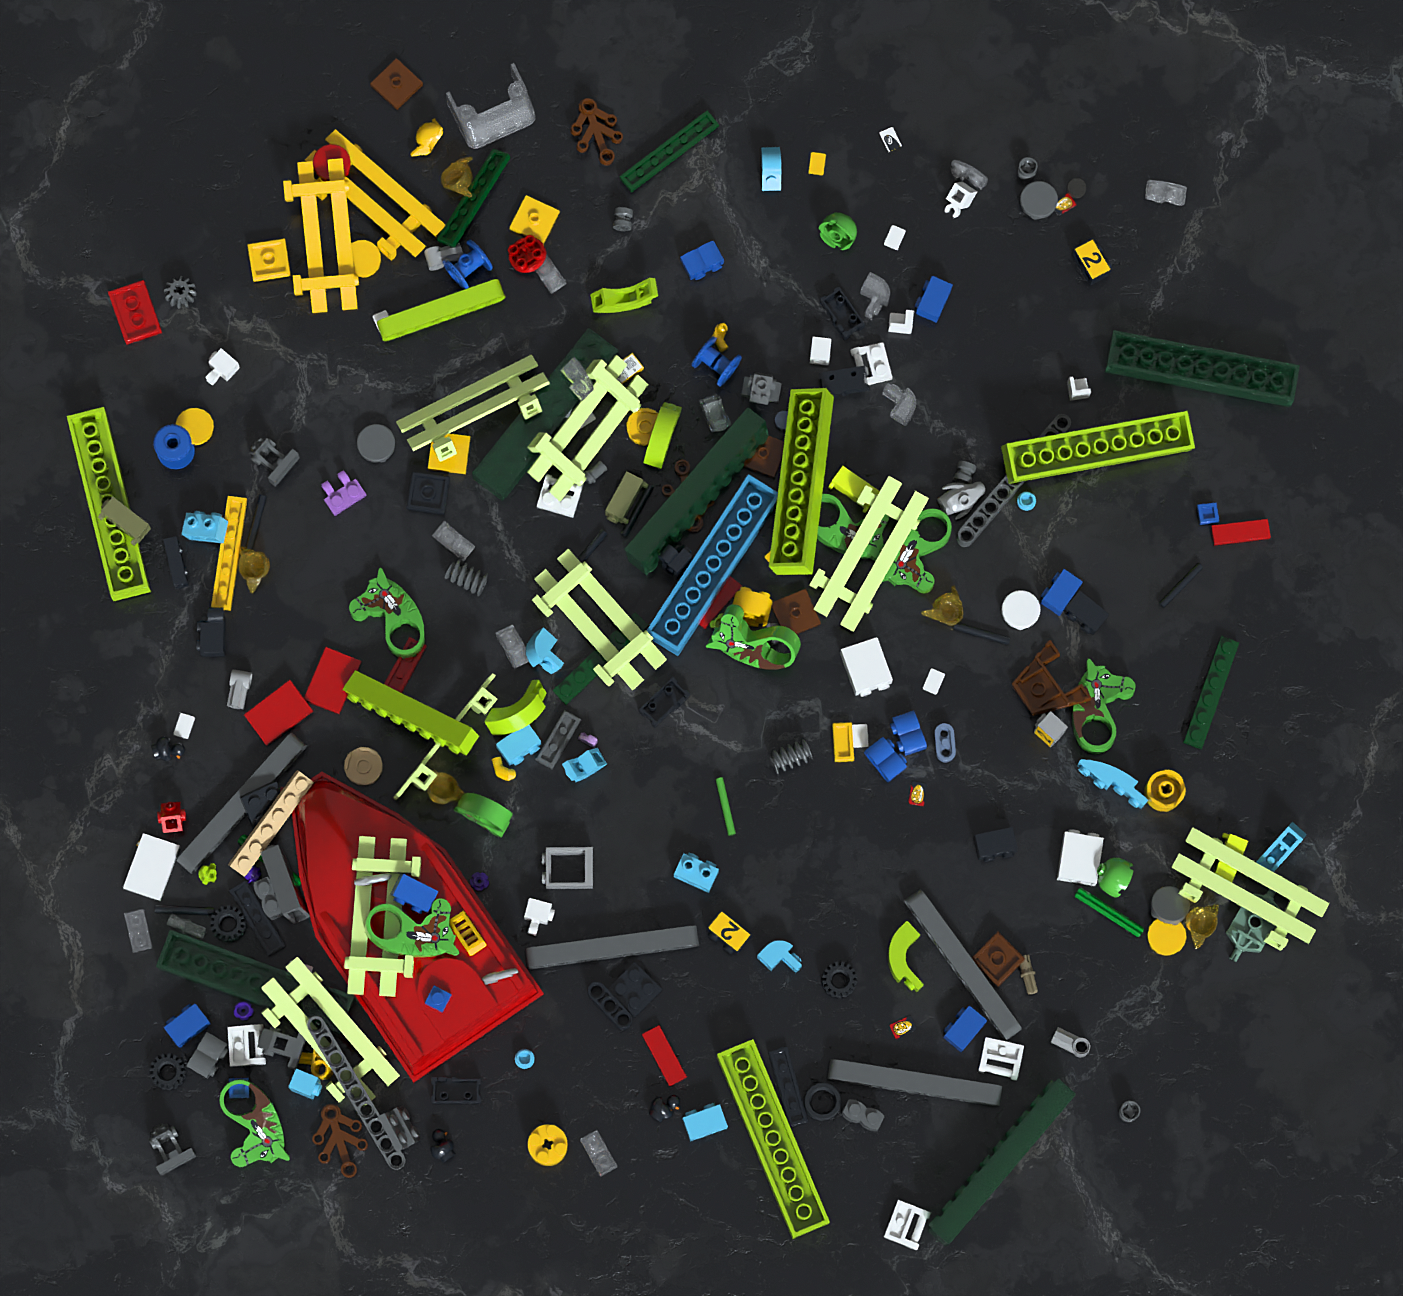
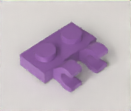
M344 470L337 474L344 487L336 492L328 480L321 484L328 496L324 501L334 516L367 496L356 479L350 481Z

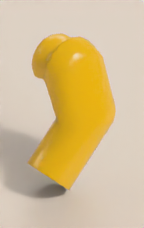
M725 323L718 324L712 337L717 338L715 344L720 352L728 348L724 341L726 331L728 330Z
M501 757L492 759L497 777L506 781L516 777L514 769L503 766Z

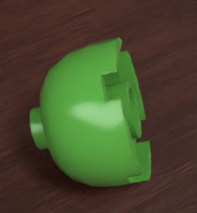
M836 212L828 215L819 226L821 230L820 237L823 241L833 248L836 246L842 247L840 250L849 249L857 236L855 222L844 213Z
M1111 858L1104 864H1100L1097 869L1100 888L1115 898L1119 897L1121 894L1118 892L1121 889L1125 890L1132 878L1133 870L1130 869V866H1133V864L1121 858Z

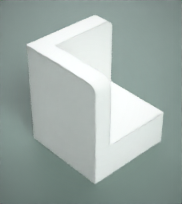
M906 310L905 314L890 313L888 332L911 334L914 310Z
M812 338L810 364H829L830 338Z
M1073 376L1069 377L1067 386L1070 401L1089 398L1091 389H1088L1087 379L1074 380Z

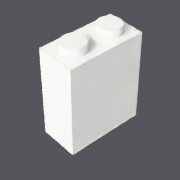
M877 637L841 649L840 655L855 696L860 694L863 697L871 694V690L878 688L880 691L890 687L889 684L892 683L893 679Z
M1078 830L1065 832L1063 834L1056 880L1095 886L1098 880L1097 869L1100 865L1104 838L1099 837V834L1096 833L1083 835Z

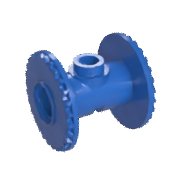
M472 240L466 242L470 252L461 255L457 263L453 265L447 259L443 260V265L449 275L464 290L469 288L465 278L482 265L489 271L493 268L485 253Z
M713 336L700 349L693 360L692 366L696 368L701 362H704L721 375L717 385L722 386L734 373L742 357L737 355L732 361L713 348L717 340Z
M175 424L166 425L154 437L153 445L160 462L167 468L181 469L192 461L195 454L194 444H192L190 434L182 426Z

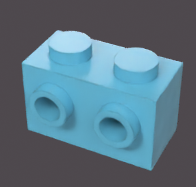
M194 511V513L186 512L182 535L189 540L224 543L228 521L222 518V515L212 512L211 515H206L201 511Z
M683 853L674 877L709 893L719 872V869L716 868L717 865L710 861L704 863L698 860L699 857L695 854L688 853L687 855Z

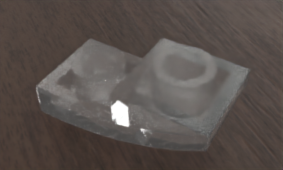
M952 161L950 168L956 178L964 181L969 177L970 182L980 189L987 185L988 178L980 171L964 162Z
M1148 180L1145 198L1159 203L1167 201L1182 206L1185 204L1187 187L1170 182Z
M546 254L544 263L535 271L552 294L567 283Z
M575 357L560 370L572 383L569 388L581 401H584L594 390L588 374Z
M445 521L432 535L462 561L475 548L472 543Z
M513 625L496 632V637L504 648L506 656L514 669L529 662L526 656V647Z
M144 909L125 913L124 916L133 953L153 948Z
M597 1130L580 1139L600 1177L617 1168V1164Z

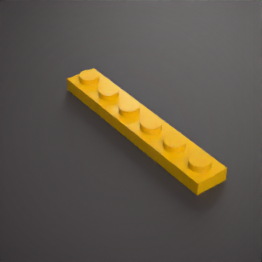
M228 496L224 519L228 521L224 543L220 544L211 607H224V610L231 611L247 498Z

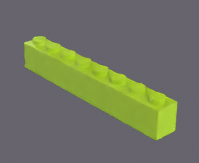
M356 670L343 688L348 694L347 698L354 703L360 702L364 708L370 711L374 709L378 715L384 718L388 716L394 723L398 725L402 723L408 730L412 732L416 730L422 737L428 740L432 738L435 743L442 747L444 745L448 746L456 754L460 752L467 756L479 737L471 727Z

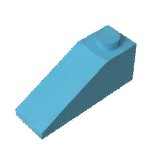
M1291 822L1256 863L1274 872L1307 834Z

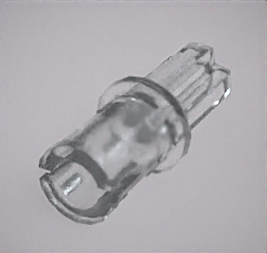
M173 913L168 919L167 925L181 930L183 934L189 933L200 939L206 934V928L192 923L190 919H183Z

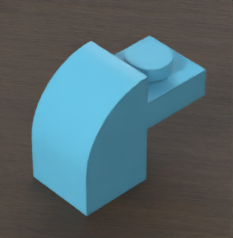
M762 147V191L781 190L780 147Z
M544 627L534 633L527 643L526 656L533 667L540 664L545 671L553 674L563 666L564 662L550 651L557 639Z
M595 748L586 751L578 758L567 760L562 765L571 781L575 780V782H578L594 774L607 765L599 749Z
M785 941L771 942L757 955V958L771 971L781 960L795 973L802 967L801 959L795 953H789L793 945Z

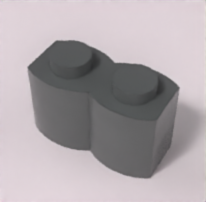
M265 877L254 882V890L262 901L263 911L268 918L273 921L284 916L270 879Z
M206 1032L190 1058L187 1067L207 1079L210 1076L213 1077L219 1068L217 1066L220 1059L224 1060L229 1052V1049H227L228 1044Z
M852 1099L847 1101L842 1112V1116L846 1120L860 1123L865 1129L870 1131H878L884 1118L880 1111L874 1108H866L861 1102Z

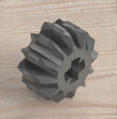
M180 276L179 281H176V278L173 277V283H166L168 288L164 289V293L167 294L165 299L170 301L172 307L176 304L178 309L181 308L182 304L188 307L187 302L193 303V296L197 295L196 291H194L195 285L190 284L189 278L184 281L183 276ZM181 290L183 294L180 295L177 291Z

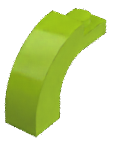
M648 278L627 288H602L590 294L593 312L615 313L650 304L652 299L658 297L655 278Z
M663 403L658 413L643 463L662 469L682 407L671 403Z
M532 680L524 696L515 704L504 708L491 709L484 722L492 735H505L516 732L532 723L543 712L545 705L542 701L547 693L540 681Z
M906 921L896 931L890 942L888 965L897 983L904 978L906 980L904 982L911 991L914 989L918 992L924 984L909 969L906 963V951L920 937V934Z

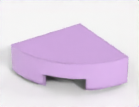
M584 732L578 737V740L593 748L598 743L596 737L588 736Z

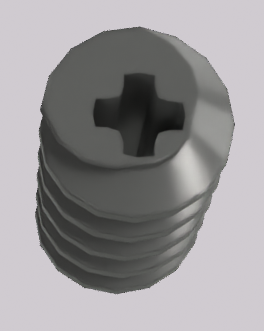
M461 559L453 562L446 572L445 579L451 576L450 581L452 583L457 581L458 586L464 584L465 590L471 587V593L474 594L478 591L477 596H480L487 583L488 574L486 573L481 577V570L473 573L474 566L468 570V563L460 566Z
M804 739L800 740V745L796 741L793 742V748L790 744H787L786 751L783 747H779V753L773 749L772 756H770L777 774H779L780 767L785 772L786 765L793 769V762L800 766L801 759L808 763V757L810 756L813 760L809 746Z

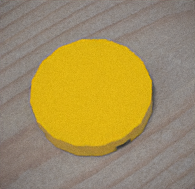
M357 240L351 243L354 274H358V277L362 278L373 275L379 269L381 263V254L377 246L366 240Z
M189 408L183 411L176 421V425L182 426L188 431L192 444L195 445L207 442L214 430L210 414L199 408Z
M640 408L629 416L627 433L634 443L648 446L658 416L655 410Z
M1157 919L1148 928L1147 939L1150 947L1156 953L1164 956L1173 955L1184 946L1186 931L1181 922L1178 925H1172Z

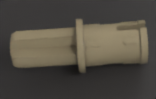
M1023 955L1026 960L1020 965V977L1024 979L1027 993L1035 994L1038 992L1034 978L1036 973L1033 971L1030 956Z

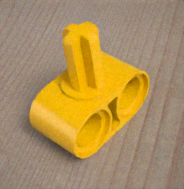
M313 1050V1053L302 1052L299 1064L311 1065V1072L314 1076L327 1080L333 1075L331 1068L315 1050ZM325 1065L326 1070L320 1075L319 1068Z

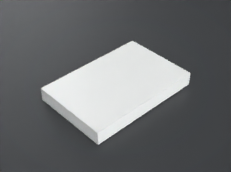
M143 833L123 889L161 901L180 845Z

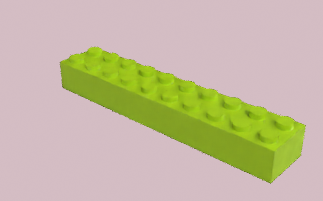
M827 388L791 389L769 561V567L776 575L813 574L834 400L833 395Z
M104 407L69 415L67 420L111 598L113 601L149 593L151 590L139 543L133 546L131 544L133 539L105 517L103 520L98 518L102 510L101 506L107 499L110 500L112 497L130 509L107 412Z
M1188 411L1007 443L1001 446L1008 484L1181 453L1195 448Z
M752 1039L718 1053L716 1057L792 1239L829 1224L828 1216L754 1040Z

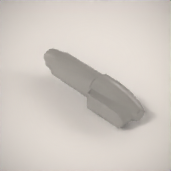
M383 873L364 876L355 880L354 884L366 886L389 880L392 875Z
M514 968L489 973L482 980L485 985L496 983L500 979L512 977L513 974L518 973V970Z

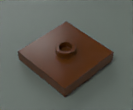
M396 58L370 85L398 110L423 86V82Z
M752 430L739 466L775 478L783 456L784 441Z
M806 589L772 602V609L779 625L791 629L796 634L821 624Z
M999 931L972 957L975 964L998 987L1026 960Z

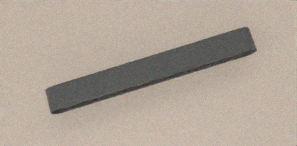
M1065 414L1056 416L1038 438L1067 433L1071 425L1070 418ZM1057 422H1064L1066 424V427H1058ZM1006 475L960 528L957 534V543L962 547L970 546L1025 481L1017 484H1008ZM1003 491L1006 493L1007 497L1000 498L997 495V492ZM991 505L994 507L995 511L988 512L985 509V506ZM979 519L982 521L983 525L976 526L974 525L973 520ZM967 533L971 539L964 540L961 538V534Z
M290 733L182 852L177 862L189 873L193 874L247 815L240 796L267 783L277 781L301 755L307 745L295 734Z
M918 889L904 899L909 910L1001 1037L1006 1041L1022 1030L1015 1017L925 893Z
M685 926L530 947L525 949L527 969H536L699 946L697 926Z
M310 1016L306 1021L307 1029L381 1154L392 1169H401L405 1164V1157L401 1150L396 1152L392 1143L387 1148H383L380 1145L383 1138H389L382 1124L379 1130H371L370 1125L372 1122H380L378 1118L380 1114L332 1033L320 1016ZM313 1019H318L321 1022V1026L316 1030L310 1027ZM322 1037H330L331 1043L328 1046H322L320 1044ZM339 1053L341 1060L338 1063H332L330 1061L332 1054ZM349 1070L351 1077L348 1080H342L340 1078L342 1071ZM359 1087L361 1089L358 1097L351 1096L350 1091L352 1088ZM369 1104L371 1106L368 1114L361 1113L360 1108L362 1105ZM393 1155L401 1157L399 1164H391L390 1161Z
M830 1059L827 1079L832 1081L990 1106H1000L1002 1086L836 1059Z

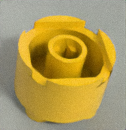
M741 587L740 591L735 593L733 604L739 605L743 609V620L747 622L748 626L758 627L759 623H763V626H766L772 607L770 594L767 592L757 593L753 592L750 588Z
M1158 771L1147 781L1144 797L1148 799L1147 803L1153 809L1168 812L1176 808L1183 800L1186 792L1185 784L1182 777L1175 771ZM1164 787L1167 788L1166 794L1162 793Z
M541 1125L529 1136V1153L533 1160L541 1165L552 1166L558 1164L567 1153V1138L564 1132L555 1125ZM547 1140L549 1143L553 1142L550 1150L542 1147Z

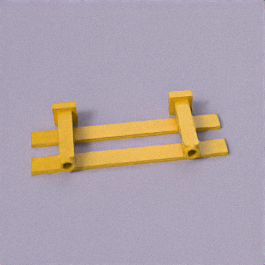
M336 129L325 139L329 144L343 147L350 156L351 165L353 164L410 214L400 224L351 180L345 177V180L349 181V191L346 192L347 198L390 235L387 240L382 237L377 242L378 250L392 261L396 257V249L402 245L416 257L426 246L412 233L422 224L436 237L443 230L445 224L432 213L429 206L426 204L422 205L362 153L363 150L357 144L353 145ZM314 150L305 159V162L313 161V157L317 151ZM320 177L317 180L314 178L315 182H324ZM321 194L316 196L323 201L327 197V194Z
M343 158L328 160L330 181L315 182L313 161L298 162L299 184L292 185L291 180L283 181L286 202L294 201L293 197L301 196L309 278L302 279L301 275H293L294 294L299 296L303 295V291L310 290L312 313L328 312L325 289L340 288L342 310L358 309L355 286L359 285L358 274H354L346 196V192L349 191V181L345 180ZM331 194L339 275L324 277L316 195Z

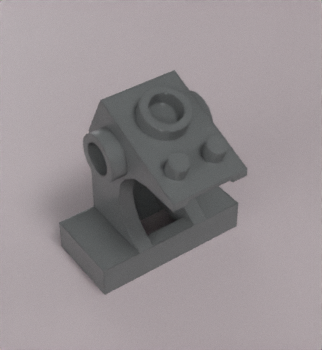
M755 372L754 375L750 374V377H744L741 396L750 398L749 402L768 405L769 401L778 403L782 383L776 382L777 379H773V375Z
M256 439L250 446L252 448L249 452L252 455L251 460L257 465H264L272 472L268 479L276 487L299 460V454L292 449L285 456L274 448L276 444L271 439ZM270 452L279 458L274 465L265 460Z
M270 1027V1030L263 1028L262 1033L258 1037L257 1047L263 1050V1054L273 1056L276 1053L290 1058L288 1068L296 1070L306 1039L300 1032L297 1038L282 1034V1030ZM276 1038L288 1040L284 1051L274 1048Z
M160 1123L152 1128L153 1131L150 1132L151 1138H149V1142L153 1149L158 1148L164 1160V1163L156 1167L160 1175L197 1157L192 1148L184 1152L182 1151L176 1139L179 1135L174 1126L170 1127L168 1123L164 1125ZM171 1139L176 1150L166 1154L161 1144Z

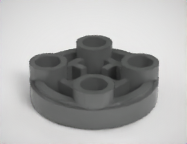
M1043 181L1029 183L1022 190L1020 196V205L1023 211L1034 220L1051 215L1058 203L1055 189Z
M381 424L366 426L357 438L358 451L368 461L385 462L394 452V435L389 428Z
M1162 887L1153 894L1151 899V915L1164 923L1178 925L1186 918L1189 912V899L1178 894L1180 889L1176 887Z

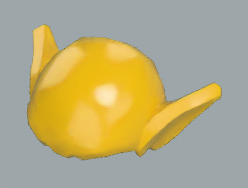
M435 118L432 119V122L424 123L416 132L415 139L419 147L410 153L411 156L430 154L437 141L443 135V128Z

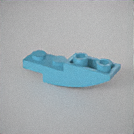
M1081 759L1077 764L1078 770L1086 777L1089 775L1094 780L1093 783L1100 789L1104 788L1107 790L1110 785H1113L1114 791L1121 796L1124 794L1129 799L1128 802L1135 808L1139 807L1142 809L1147 803L1148 799L1134 788L1138 781L1120 769L1093 760Z

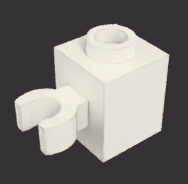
M964 182L955 183L946 198L951 204L946 206L945 212L947 213L953 208L955 213L952 217H958L961 212L960 209L969 207L977 191Z
M220 349L218 352L215 351L210 356V361L208 362L213 371L205 378L211 385H214L220 376L228 381L240 368L239 364L223 349Z
M529 898L524 916L525 920L531 921L528 934L536 936L539 923L547 925L548 920L552 921L555 910L552 909L551 903Z

